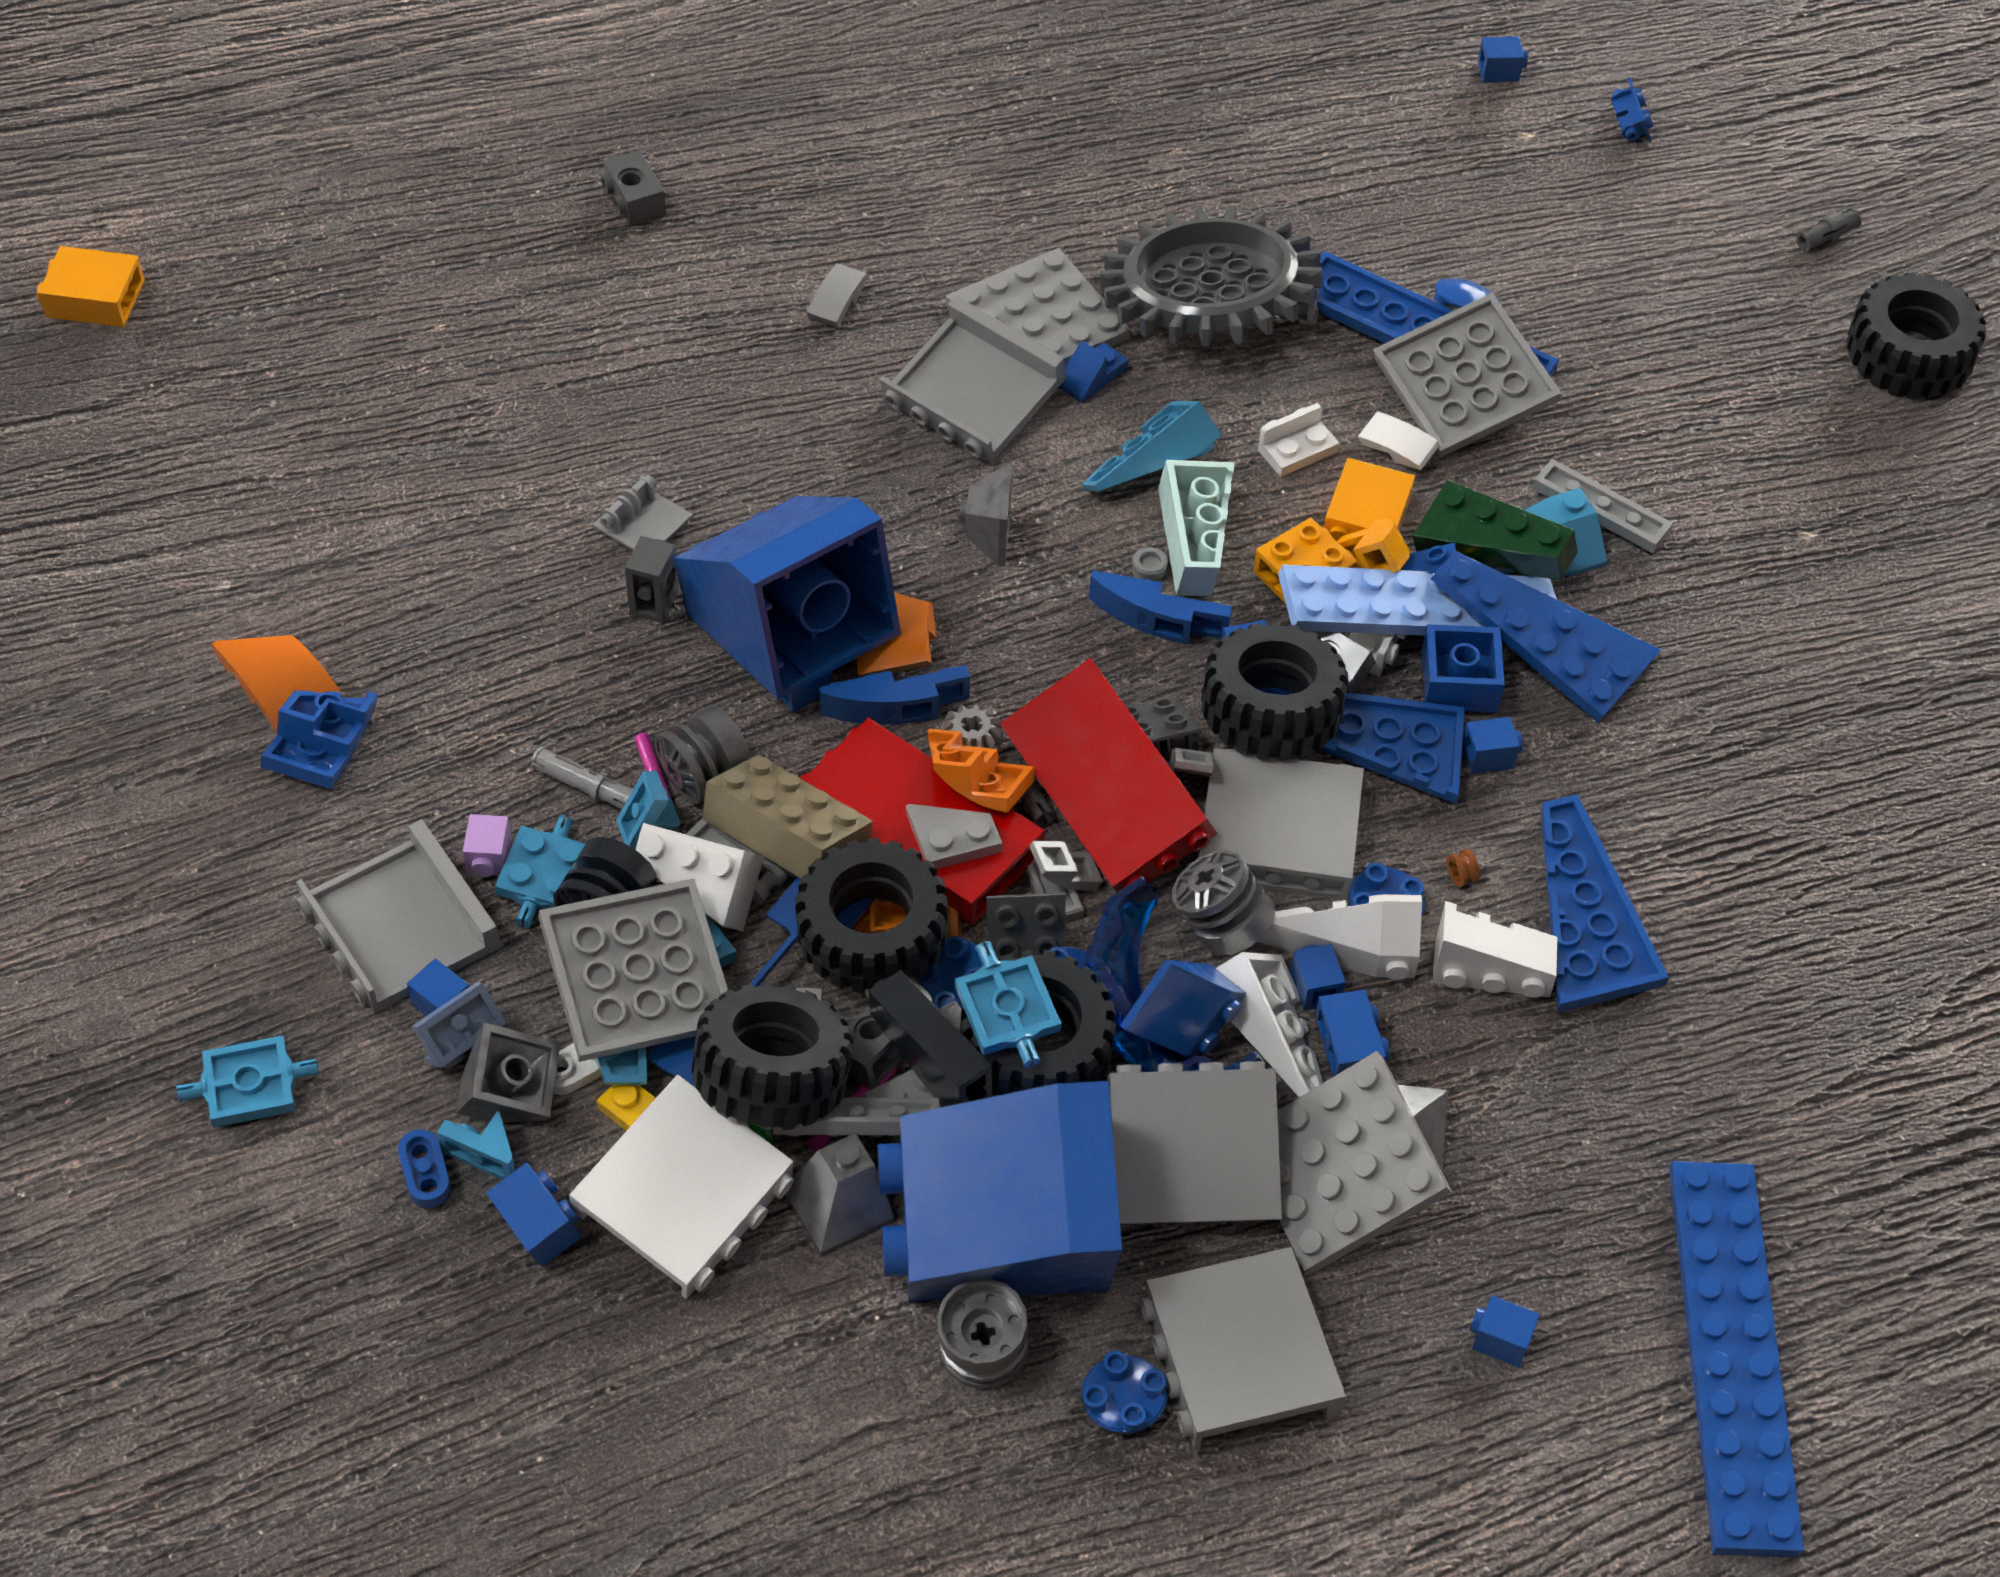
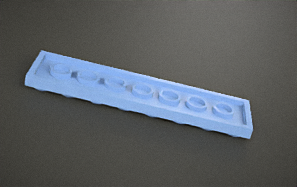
M1282 565L1278 573L1291 625L1301 627L1302 631L1425 636L1427 624L1485 627L1430 579L1434 573L1430 574L1427 571L1400 570L1393 573L1387 569ZM1507 575L1556 599L1549 578Z

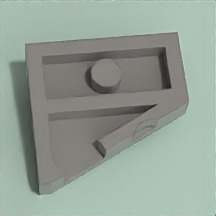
M916 804L906 805V815L924 861H931L936 869L1002 852V841L990 813Z

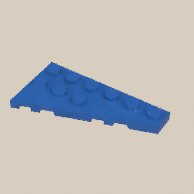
M1457 551L1445 561L1430 579L1485 627H1500L1501 640L1596 722H1599L1661 651V649Z
M1276 687L1255 688L1274 695L1293 694ZM1347 692L1339 730L1334 738L1329 740L1319 750L1457 804L1465 707Z
M1578 794L1543 802L1540 814L1551 935L1557 937V972L1555 979L1557 1012L1666 986L1669 976Z

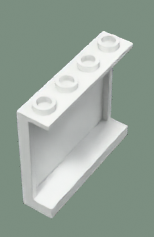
M677 1074L569 1194L570 1206L581 1219L584 1220L589 1215L682 1286V1296L688 1299L695 1289L701 1292L710 1283L715 1274L713 1268L722 1258L727 1261L735 1254L742 1242L739 1238L749 1227L754 1230L760 1225L767 1215L768 1209L766 1207L774 1197L781 1199L788 1192L794 1182L792 1178L793 1160L747 1126L738 1124L735 1118L730 1116L727 1119L718 1114L716 1106L710 1107L701 1097V1093Z

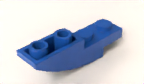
M1092 570L1089 599L1117 620L1147 634L1189 645L1191 634L1222 639L1223 628L1230 626L1232 606L1162 594V582Z
M966 665L954 668H944L940 671L920 676H910L899 681H894L890 670L882 673L868 674L864 677L844 682H834L827 686L819 687L820 712L822 716L859 724H862L868 717L879 725L907 724L938 719L939 706L970 699V674Z

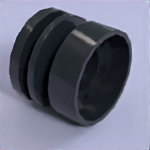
M595 837L587 841L573 863V869L568 871L563 882L554 893V904L557 907L654 887L657 883V875L650 862L629 845L612 838Z

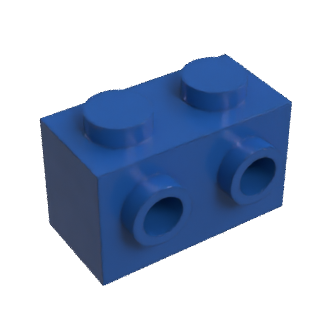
M1365 989L1319 996L1315 1020L1332 1077L1375 1051L1379 1052L1385 1061H1389L1390 1050L1388 1041L1385 1037L1380 1038L1377 1028L1379 1027L1378 1010L1375 1004L1369 1003Z
M526 1162L486 1194L528 1253L543 1268L583 1237V1235L574 1224L580 1219L565 1198L558 1202L554 1197L553 1193L558 1190V1187L544 1169L537 1174Z

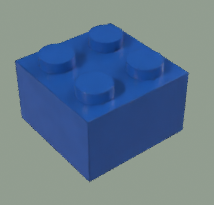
M1427 624L1421 650L1424 702L1465 707L1464 711L1498 712L1505 686L1500 627Z

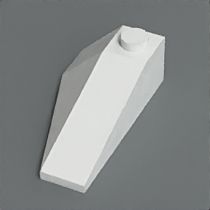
M1422 895L1369 896V903L1347 907V903L1344 900L1333 902V908L1316 912L1309 907L1275 911V917L1269 930L1257 942L1292 953L1308 945L1321 946L1332 944L1340 967L1369 976L1384 977L1392 980L1415 978L1420 957Z
M1241 952L1217 967L1216 969L1246 992L1240 1001L1242 1008L1231 1022L1272 1068L1276 1069V1072L1298 1097L1321 1085L1323 1080L1316 1055L1305 1045L1303 1037L1304 1034L1309 1032L1307 1022L1302 1018H1298L1294 1005L1300 1001L1299 993L1282 955Z

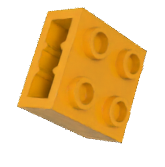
M1310 517L1257 548L1253 573L1286 604L1278 576L1282 565L1357 568L1358 561L1349 550L1344 549L1332 538L1326 528L1321 527Z

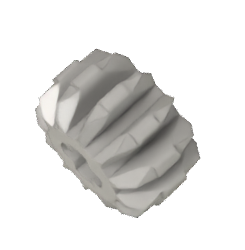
M977 703L972 709H967L961 704L958 713L948 711L946 721L942 722L940 726L941 730L961 731L964 746L999 749L1003 744L1002 726L999 724L1001 723L1000 718L993 717L991 708L980 711Z

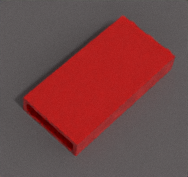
M1091 658L999 723L1029 766H1034L1035 776L1111 886L1124 901L1130 896H1136L1143 892L1148 883L1161 874L1171 872L1177 867L1179 861L1193 851H1199L1206 847L1211 838L1218 834Z
M869 717L858 728H852L846 735L845 740L834 750L828 751L810 773H805L800 777L803 781L826 792L829 796L872 820L871 838H879L880 843L889 844L890 840L902 843V849L908 850L911 847L921 853L906 815V805L916 804L990 813L1002 841V852L937 869V875L943 879L946 888L949 911L950 907L957 910L960 919L971 926L987 912L986 896L1004 895L1035 860L1029 847L1031 842L1045 841V830L1012 809L1009 812L993 810L981 806L958 793L934 771L930 756Z

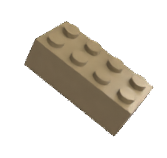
M759 754L706 781L702 819L799 878H802L805 874L809 875L808 867L818 858L823 861L825 859L824 853L834 847L840 850L845 848L846 842L857 840L858 844L867 843L868 838H871L872 820Z

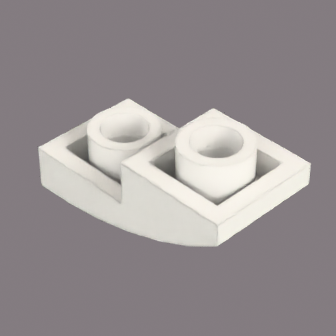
M1378 411L1358 436L1363 446L1387 452L1394 463L1418 470L1424 467L1440 446L1438 440L1422 430Z

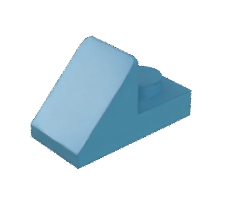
M657 771L642 772L616 819L624 843L633 849H636L643 823L671 831L680 826V820L673 802L668 797L667 790L663 787Z
M499 1111L495 1113L481 1135L467 1124L461 1123L457 1125L446 1119L438 1129L437 1136L443 1154L501 1180H504L515 1171L513 1157Z

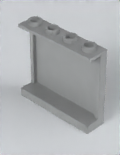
M955 296L947 304L949 319L892 381L884 376L880 378L883 399L891 408L901 409L908 413L918 424L922 426L928 425L933 428L946 441H954L963 446L971 456L975 458L981 457L992 463L1067 378L1064 358L960 297Z
M1214 748V768L1209 778L1204 815L1218 834L1211 838L1206 847L1199 850L1198 858L1214 851L1230 850L1240 855L1263 889L1348 900V893L1353 878L1364 768L1352 767L1347 764L1337 765L1315 762L1310 759L1290 758L1289 760H1278V757H1268V760L1257 758V754L1253 753L1245 755L1235 749Z
M422 819L408 826L411 837L410 841L311 890H308L302 879L296 881L300 897L295 899L300 913L305 920L312 918L316 924L313 926V929L320 944L323 947L328 945L334 952L331 954V957L341 975L349 974L352 979L349 984L356 999L360 1003L366 1001L373 1013L409 996L406 983L435 958L450 970L456 972L500 949L497 926Z
M1263 1061L1240 1062V1070H1224V1064L1220 1062L1199 1063V1071H1183L1182 1064H1159L1158 1072H1141V1065H1118L1117 1073L1107 1075L1110 1089L1120 1224L1282 1219L1276 1069H1265Z
M1292 1247L1147 1280L1145 1297L1140 1298L1141 1313L1145 1323H1152L1155 1335H1152L1154 1353L1158 1361L1164 1359L1168 1373L1164 1374L1167 1392L1171 1399H1177L1180 1411L1177 1412L1178 1426L1183 1437L1189 1436L1193 1451L1200 1450L1202 1438L1320 1409L1325 1419L1342 1414L1346 1395Z

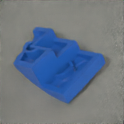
M294 691L278 711L277 735L262 753L260 767L332 789L350 761L365 732L377 704L378 694L367 692L365 698H342L341 692L327 691L317 693L313 691Z

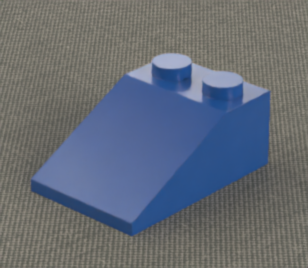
M1166 959L1120 1026L1128 1032L1182 1055L1202 1057L1203 1054L1207 1055L1215 1048L1220 1038L1217 1034L1224 1024L1231 1022L1238 1015L1242 1008L1240 1001L1246 992L1211 964Z

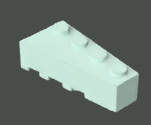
M1166 460L1158 492L1176 595H1212L1221 565L1225 536L1224 530L1228 515V501L1231 493V480L1235 462Z

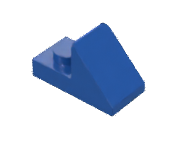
M1082 341L1065 367L1067 378L1059 388L1080 403H1083L1127 370L1129 359L1105 342L1093 348Z

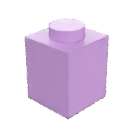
M469 815L462 851L467 874H474L480 877L500 875L510 852L512 841L508 816Z

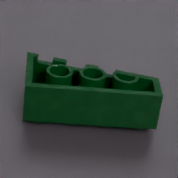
M1449 480L1446 481L1412 535L1416 552L1455 542L1457 552L1496 570L1497 567L1514 569L1517 574L1555 580L1563 578L1578 553L1573 529Z

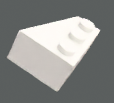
M643 823L636 851L650 862L656 872L657 879L664 884L694 878L705 914L723 927L743 931L764 856Z
M1445 901L1434 946L1432 983L1443 984L1451 988L1468 987L1484 989L1491 993H1517L1532 998L1540 996L1550 997L1557 972L1556 936L1516 923H1512L1510 928L1490 922V915L1478 912L1476 917L1456 911L1457 904Z

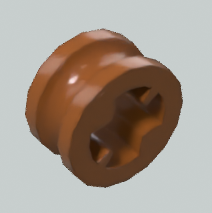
M1469 849L1461 850L1459 856L1454 853L1447 856V870L1457 887L1461 888L1467 885L1468 881L1474 883L1480 879L1479 864Z

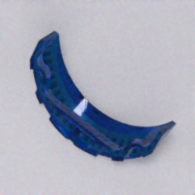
M1140 877L1111 896L1100 912L1103 916L1097 926L1091 944L1087 946L1084 965L1097 974L1096 984L1099 982L1104 983L1110 993L1109 1001L1114 1003L1116 1013L1114 1022L1116 1027L1112 1048L1131 1065H1141L1142 1072H1158L1159 1064H1182L1183 1071H1199V1063H1213V1061L1205 1056L1188 1057L1128 1032L1120 1026L1142 994L1139 981V950L1147 921L1159 900L1156 892L1145 878ZM1254 1051L1233 1065L1224 1067V1070H1240V1062L1263 1060Z

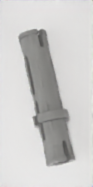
M542 746L534 752L531 759L533 761L530 764L532 769L589 794L590 799L597 802L602 800L620 809L624 807L633 790L613 780L610 774L603 771L600 773L594 772Z

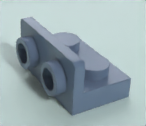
M476 982L411 1027L428 1053V1056L425 1057L428 1065L448 1069L465 1058L464 1052L474 1046L481 1025L484 1022L500 1027L507 1022L484 984Z

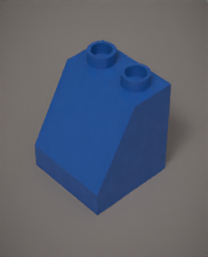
M795 496L767 511L754 515L751 519L706 542L696 544L690 550L674 557L686 614L776 699L792 693L901 634L882 518L858 498Z
M1108 1081L1053 1084L900 1116L899 1143L878 1144L880 1195L902 1194L904 1225L882 1226L884 1277L907 1276L908 1302L943 1300L955 1286L970 1279L982 1278L1003 1282L1018 1293L1019 1296L1109 1291L1122 1252Z

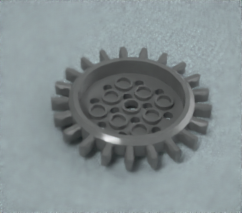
M1233 206L1228 207L1224 218H1208L1204 207H1197L1194 216L1195 220L1181 223L1172 212L1166 213V228L1159 231L1142 222L1138 224L1139 241L1124 236L1117 238L1118 253L1106 252L1104 255L1105 270H1100L1101 291H1104L1105 306L1107 309L1118 306L1119 322L1123 325L1140 317V333L1145 337L1159 326L1169 328V343L1176 344L1184 331L1199 333L1202 346L1210 345L1213 333L1226 331L1230 332V336L1236 344L1242 343L1243 328L1254 324L1266 335L1273 334V315H1278L1294 323L1298 320V304L1313 306L1315 303L1314 288L1322 287L1320 250H1310V235L1308 233L1292 237L1291 221L1287 219L1269 229L1266 227V212L1259 211L1249 222L1237 220L1236 207Z

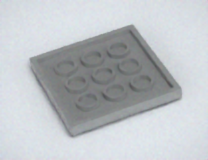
M1059 248L946 295L947 307V304L955 296L960 297L1064 358L1065 367L1082 341L1096 348L1103 342L1113 347L1130 339L1131 329L1126 324L1122 325L1119 322L1118 315L1112 308H1106L1105 300Z
M1493 293L1373 349V358L1419 428L1438 440L1440 446L1435 452L1439 458L1561 400V391Z
M694 878L539 910L538 918L579 1062L696 1036L699 1017L704 1012V1009L715 998L718 999L721 994L728 991Z
M1377 1051L1277 1110L1282 1219H1280V1222L1303 1271L1309 1275H1312L1452 1192L1383 1056Z

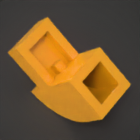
M1390 518L1375 520L1370 528L1343 535L1337 541L1344 549L1349 550L1358 561L1357 568L1387 569L1394 573L1400 571L1410 556V550L1396 524Z

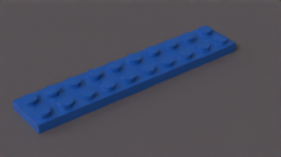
M1672 1161L1669 1167L1712 1555L1800 1558L1804 1552L1754 1165Z

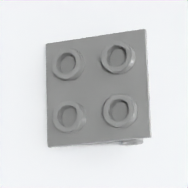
M646 475L645 477L640 476L632 489H626L622 495L618 496L610 508H605L602 511V516L593 524V527L633 551L640 536L667 542L693 517V514L656 493L654 489L656 481L650 475Z

